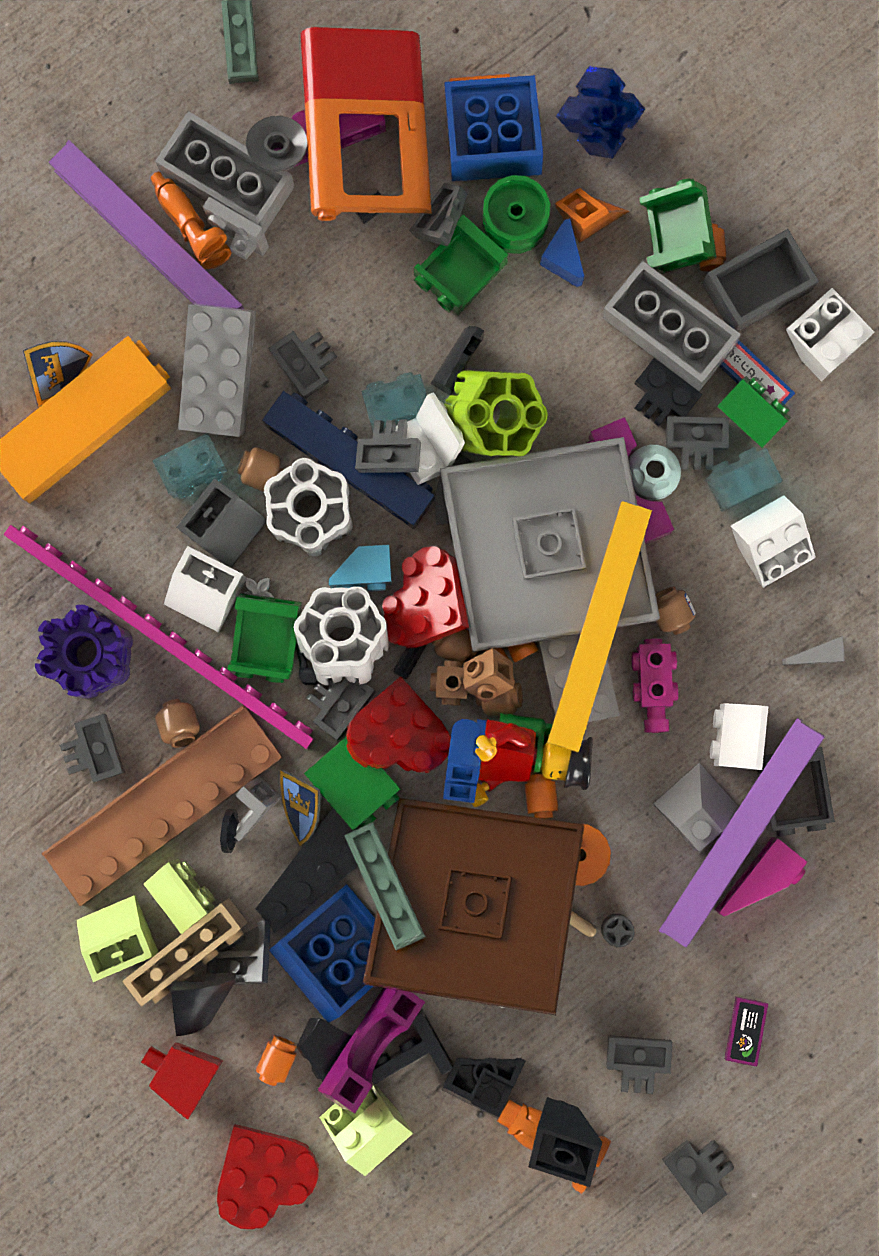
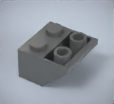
M214 478L176 528L224 565L232 568L266 524L267 519Z

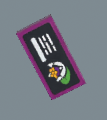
M735 996L724 1058L726 1061L757 1067L768 1003Z

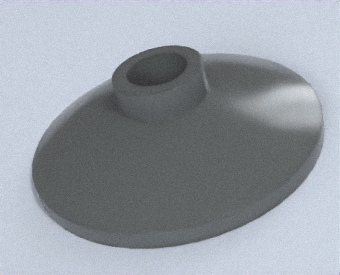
M270 116L258 121L249 130L246 137V150L251 161L258 167L272 172L285 171L296 166L304 158L307 151V136L302 126L295 120L284 116ZM275 148H282L281 150L274 151Z

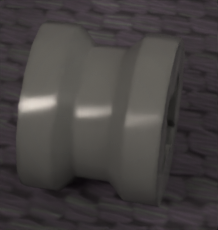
M611 914L604 919L601 925V934L611 946L624 947L633 940L635 934L634 926L624 915Z

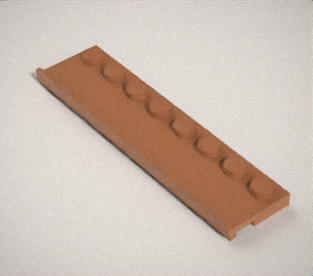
M242 705L41 854L47 859L81 907L227 800L244 785L281 760L283 756L259 726L248 708Z

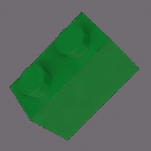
M746 376L717 407L763 448L791 419L787 414L790 410L778 398H775L773 401L764 392L767 388L757 378L753 377L750 380Z

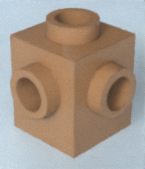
M493 648L465 662L464 689L484 703L513 689V662Z
M444 661V666H437V673H431L430 691L436 692V699H442V705L460 706L461 700H467V693L469 692L464 689L463 662ZM453 676L458 679L457 687L449 688L446 685V680L449 677Z

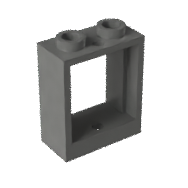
M818 747L809 761L819 815L777 821L776 814H774L766 826L768 831H776L777 836L796 834L795 828L807 826L808 832L826 829V823L835 822L822 747ZM773 754L763 756L762 770H757L758 777L766 767L767 763L769 762Z

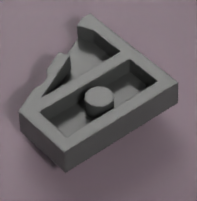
M444 183L431 200L432 214L421 213L409 231L418 239L448 246L468 194L461 186Z
M261 920L256 923L257 927L243 934L230 946L227 943L219 945L216 948L219 954L207 963L206 974L236 973L234 985L268 983L271 922Z

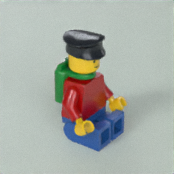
M500 713L499 722L489 719H477L476 723L473 720L461 719L454 723L452 727L443 799L470 802L473 807H479L489 800L485 791L490 792L503 782L528 781L532 766H534V772L536 773L542 770L543 776L547 779L564 781V788L580 786L582 790H587L591 778L593 738L589 737L587 740H582L579 752H575L547 743L553 724L546 723L542 718Z

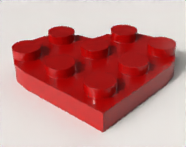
M434 546L424 547L414 553L412 557L406 558L402 563V571L404 573L403 587L394 592L392 596L386 597L382 604L388 641L407 648H415L469 628L456 558L449 555L446 550Z
M402 677L397 678L360 710L347 726V750L356 762L366 768L370 766L376 769H387L394 764H398L408 772L412 770L419 773H429L438 768L449 754L451 736L446 727Z
M235 1124L217 1190V1204L220 1217L240 1229L263 1228L274 1217L279 1205L292 1206L304 1203L306 1198L313 1192L319 1178V1164L316 1161L315 1155L309 1150L308 1145L296 1139Z

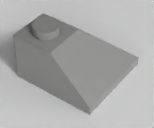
M697 763L652 803L690 847L697 852L704 849L724 831L739 808L700 763Z

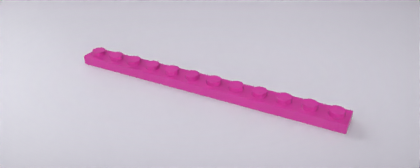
M12 525L5 531L4 536L308 750L316 739L310 736L313 731L311 728L299 720L293 724L285 718L288 712L274 702L270 706L259 700L262 697L260 692L248 684L245 688H242L234 682L237 676L223 666L218 671L210 665L212 658L199 649L194 653L185 647L187 641L172 631L168 635L160 630L161 622L148 613L145 617L136 613L134 610L137 608V605L124 596H121L119 600L112 596L110 592L113 588L98 578L95 582L85 576L87 573L85 568L73 560L70 564L60 559L63 553L49 543L45 547L35 541L38 535L25 526H22L19 530Z

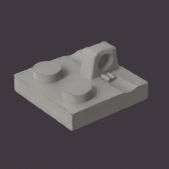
M209 197L203 206L208 218L207 221L212 228H221L227 235V239L228 237L233 239L229 247L231 252L245 260L253 251L263 257L269 248L263 228Z

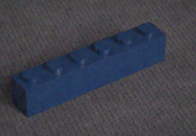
M282 391L262 419L265 427L318 464L327 467L331 471L341 473L345 477L347 484L412 529H415L435 501V495L431 493L433 488L426 482L417 485L414 480L406 476L408 472L359 473L355 469L358 445L356 440L358 436L344 426L341 430L331 424L333 419L320 409L316 413L306 406L308 402L299 394L293 392L289 395Z

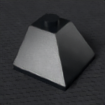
M546 1098L528 1167L590 1187L602 1141L579 1107L561 1100Z

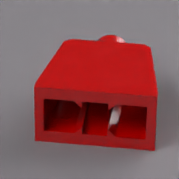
M175 1043L167 1055L151 1046L141 1061L142 1064L156 1071L149 1087L186 1119H189L223 1062L220 1058L180 1043Z

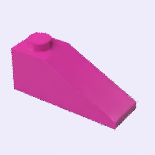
M771 837L715 908V911L725 917L789 887L791 883L793 885L797 884L806 872L803 867L807 864V861L781 840Z

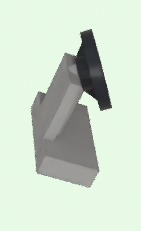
M260 776L244 785L235 795L250 808V811L239 822L235 809H227L224 814L220 834V844L223 853H232L236 841H241L270 808L282 797Z

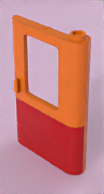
M311 27L303 30L300 34L312 214L318 216V220L321 221L334 220L336 215L342 212L432 214L420 35L414 31L330 27ZM340 114L396 116L399 130L402 195H348L344 192L339 127Z

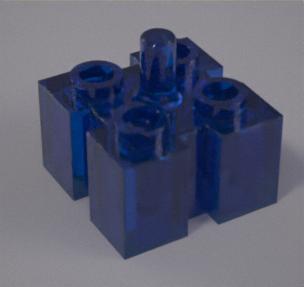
M589 66L576 85L579 94L577 97L569 96L556 117L569 132L579 133L576 140L589 155L613 159L626 140L622 133L626 128L633 129L646 109L633 93L622 92L626 84L610 68Z

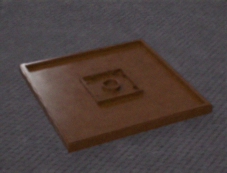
M400 798L388 856L425 937L396 951L377 910L363 983L365 985L556 1016L584 824Z

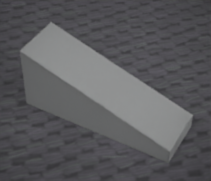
M843 636L782 659V665L845 661Z

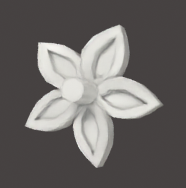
M247 578L246 587L249 591L244 592L245 594L274 598L268 592L270 578L262 579L258 584L254 580Z

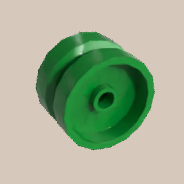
M511 175L499 179L489 188L484 198L482 223L484 233L506 253L521 254L535 248L542 241L548 228L550 201L546 191L537 181L526 176Z

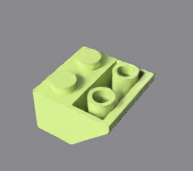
M179 859L165 864L144 885L179 932L183 934L216 907L213 905L215 898L205 886L200 888L194 880L196 873L188 862L184 861L181 863Z
M136 895L77 920L81 953L93 982L147 960L159 953Z
M373 1084L356 1113L345 1110L335 1103L319 1117L344 1160L364 1176L371 1172L413 1134L400 1112L376 1084Z

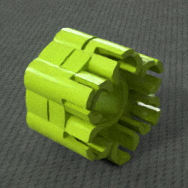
M473 370L460 372L457 377L465 379V382H455L454 391L458 395L449 396L445 399L448 404L444 405L453 424L463 434L465 444L461 451L487 456L511 455L521 457L526 455L548 418L547 409L542 403L538 390L535 388L533 378L529 374ZM498 403L500 407V416L495 424L493 420L494 407Z

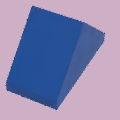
M566 219L544 251L540 265L578 287L582 286L585 276L571 220Z

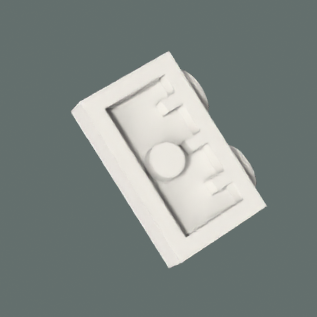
M434 392L426 396L416 418L407 421V438H418L421 442L419 472H410L417 485L440 476V468L451 467L465 444L461 430L453 424L448 416L446 406L442 401L438 400Z

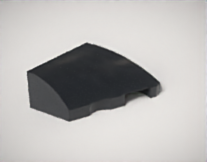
M469 326L462 331L431 381L432 385L448 395H452L455 382L461 381L457 375L467 370V363L484 338V330L477 326Z
M207 973L205 982L173 981L171 995L176 1036L196 1033L211 1023L235 984L236 973Z
M310 1018L296 1047L303 1058L310 1062L312 1072L316 1078L321 1079L323 1082L352 1036L321 1018Z
M457 1058L442 1090L498 1119L526 1060L522 1058Z

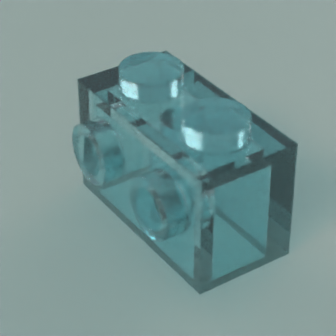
M412 372L401 374L396 377V381L384 384V381L370 383L366 386L367 389L361 391L373 432L375 420H383L384 428H386L387 420H395L396 425H398L400 419L410 421L416 418L427 396L421 374L413 375Z
M208 433L152 460L168 493L173 498L178 496L182 499L190 496L196 491L195 487L205 482L209 485L214 478L219 481L223 478L222 474L228 471Z
M755 447L738 455L739 461L730 465L727 460L711 468L712 474L706 478V481L722 512L777 486L783 481L767 448L758 452Z

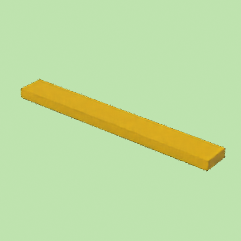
M624 501L620 503L547 741L549 744L579 752L652 510Z

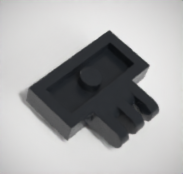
M653 358L635 382V385L643 390L645 395L634 409L640 412L646 403L649 404L651 407L644 416L649 420L654 412L658 411L660 415L657 416L654 424L659 427L670 411L677 417H686L703 394Z

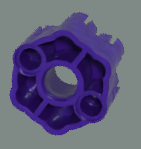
M76 605L77 610L71 609L65 618L51 619V621L45 620L40 624L38 632L43 633V635L39 636L40 643L44 646V650L40 651L37 659L41 660V664L35 663V669L40 676L58 682L63 690L68 691V695L92 699L98 696L99 693L122 685L128 680L130 676L129 665L133 638L128 630L106 618L102 612L86 605ZM93 641L97 647V655L90 665L84 667L78 661L77 651L84 642Z

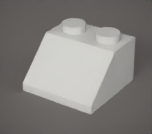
M724 703L720 704L719 710L715 709L713 728H718L716 741L712 740L710 746V759H714V766L762 770L768 706Z

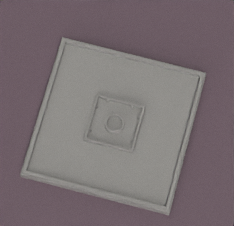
M624 437L527 453L521 457L510 456L440 468L473 653L492 648L497 649L581 634L620 503L624 501L638 506ZM644 538L617 627L658 621L660 619Z

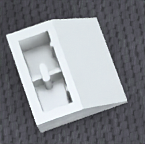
M833 288L786 329L801 361L821 382L874 333Z
M784 495L731 525L739 550L763 588L816 558L803 513Z
M187 546L173 572L164 605L220 632L247 577Z

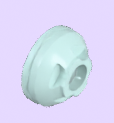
M647 445L639 448L630 456L629 465L637 496L646 500H660L669 496L676 489L681 477V467L679 460L671 450L660 445ZM649 462H660L664 467V474L659 478L650 477L646 471V466Z

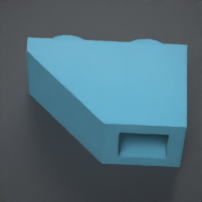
M358 546L329 578L331 589L339 587H367V591L371 592L385 591L386 585H392L390 546Z

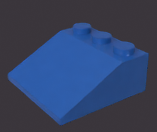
M535 75L444 82L452 182L505 178L511 175H542L543 146Z
M347 884L269 949L271 954L328 1023L342 1016L373 987L365 985L363 979L375 918Z

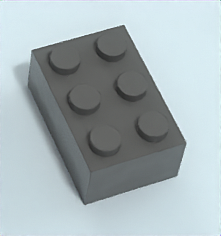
M786 229L708 272L702 284L724 322L739 332L810 293L819 280L789 229Z

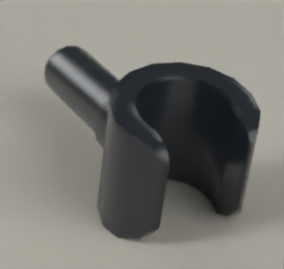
M297 643L296 651L300 666L299 678L304 685H316L318 680L316 679L314 669L308 668L307 659L304 653L300 652Z

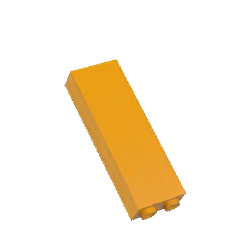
M129 336L125 337L0 439V472L23 500L31 504L172 389L166 382L170 376L159 363L155 366L151 364L147 359L151 353L140 340L134 343Z

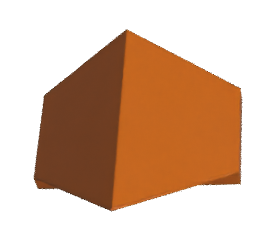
M581 188L576 189L554 203L564 220H571L574 236L579 243L630 212L594 198Z

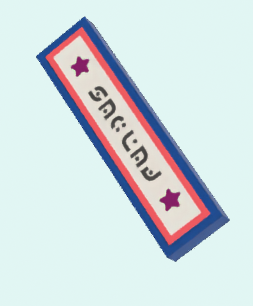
M740 340L719 366L737 384L746 376L750 380L753 377L757 378L767 388L764 393L773 401L775 398H778L786 404L795 394Z

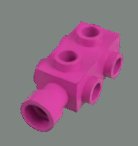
M645 639L644 644H639L637 652H632L631 657L632 671H638L639 682L633 683V701L639 702L640 708H647V720H644L645 733L670 732L669 719H666L665 708L672 707L673 701L678 700L677 682H672V670L677 669L676 651H671V644H663L662 639ZM652 654H658L661 657L659 665L651 663L650 657ZM653 685H659L662 688L661 696L653 695L651 691Z

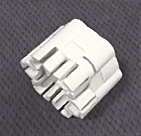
M300 458L292 466L287 467L277 476L270 478L266 482L264 493L268 515L267 526L279 542L283 540L285 543L295 544L301 547L304 552H307L309 556H319L322 554V549L326 550L329 542L342 538L344 534L348 536L352 532L353 523L349 514L350 490L345 477L341 473L331 471L325 466L316 464L311 459ZM308 495L317 496L321 500V508L316 515L307 518L296 513V505L300 499Z
M322 587L315 590L310 597V601L304 607L301 616L294 623V632L300 652L304 653V656L311 661L316 679L324 685H329V678L332 679L334 684L341 681L343 676L349 682L355 683L356 678H359L360 685L367 683L372 678L373 662L383 656V650L388 651L389 648L386 621L371 601L369 593L361 587H339L332 589ZM338 627H348L354 630L353 635L345 641H336L329 637L330 633Z

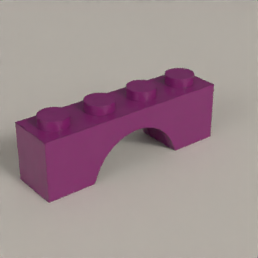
M625 417L591 431L588 437L590 441L586 442L592 443L624 437L628 457L637 446ZM636 495L638 506L652 510L644 535L645 545L671 534L675 529L663 502L648 501Z
M383 987L317 1091L341 1108L356 1113L373 1086V1070L382 1052L397 1035L409 1029L425 1002L412 992Z

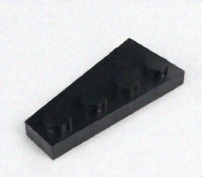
M334 808L331 809L315 830L311 839L304 844L255 908L264 920L271 922V929L274 933L358 867L344 836L355 830L348 826Z

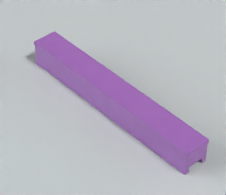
M70 140L49 161V164L55 169V173L192 304L244 309L243 305Z
M797 718L659 929V932L667 934L684 947L691 943L825 738L824 735L803 723L802 719Z

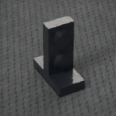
M422 1008L412 1022L421 1038L416 1040L415 1036L407 1039L398 1046L400 1050L391 1056L387 1052L381 1054L372 1074L374 1085L428 1053L432 1056L442 1075L453 1069L452 1060Z

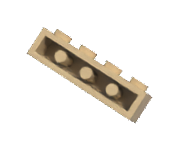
M228 898L122 982L141 1007L151 999L156 1004L170 993L167 986L173 981L184 982L195 973L191 967L201 960L204 965L219 954L216 948L224 941L230 946L244 934L241 928L248 922Z

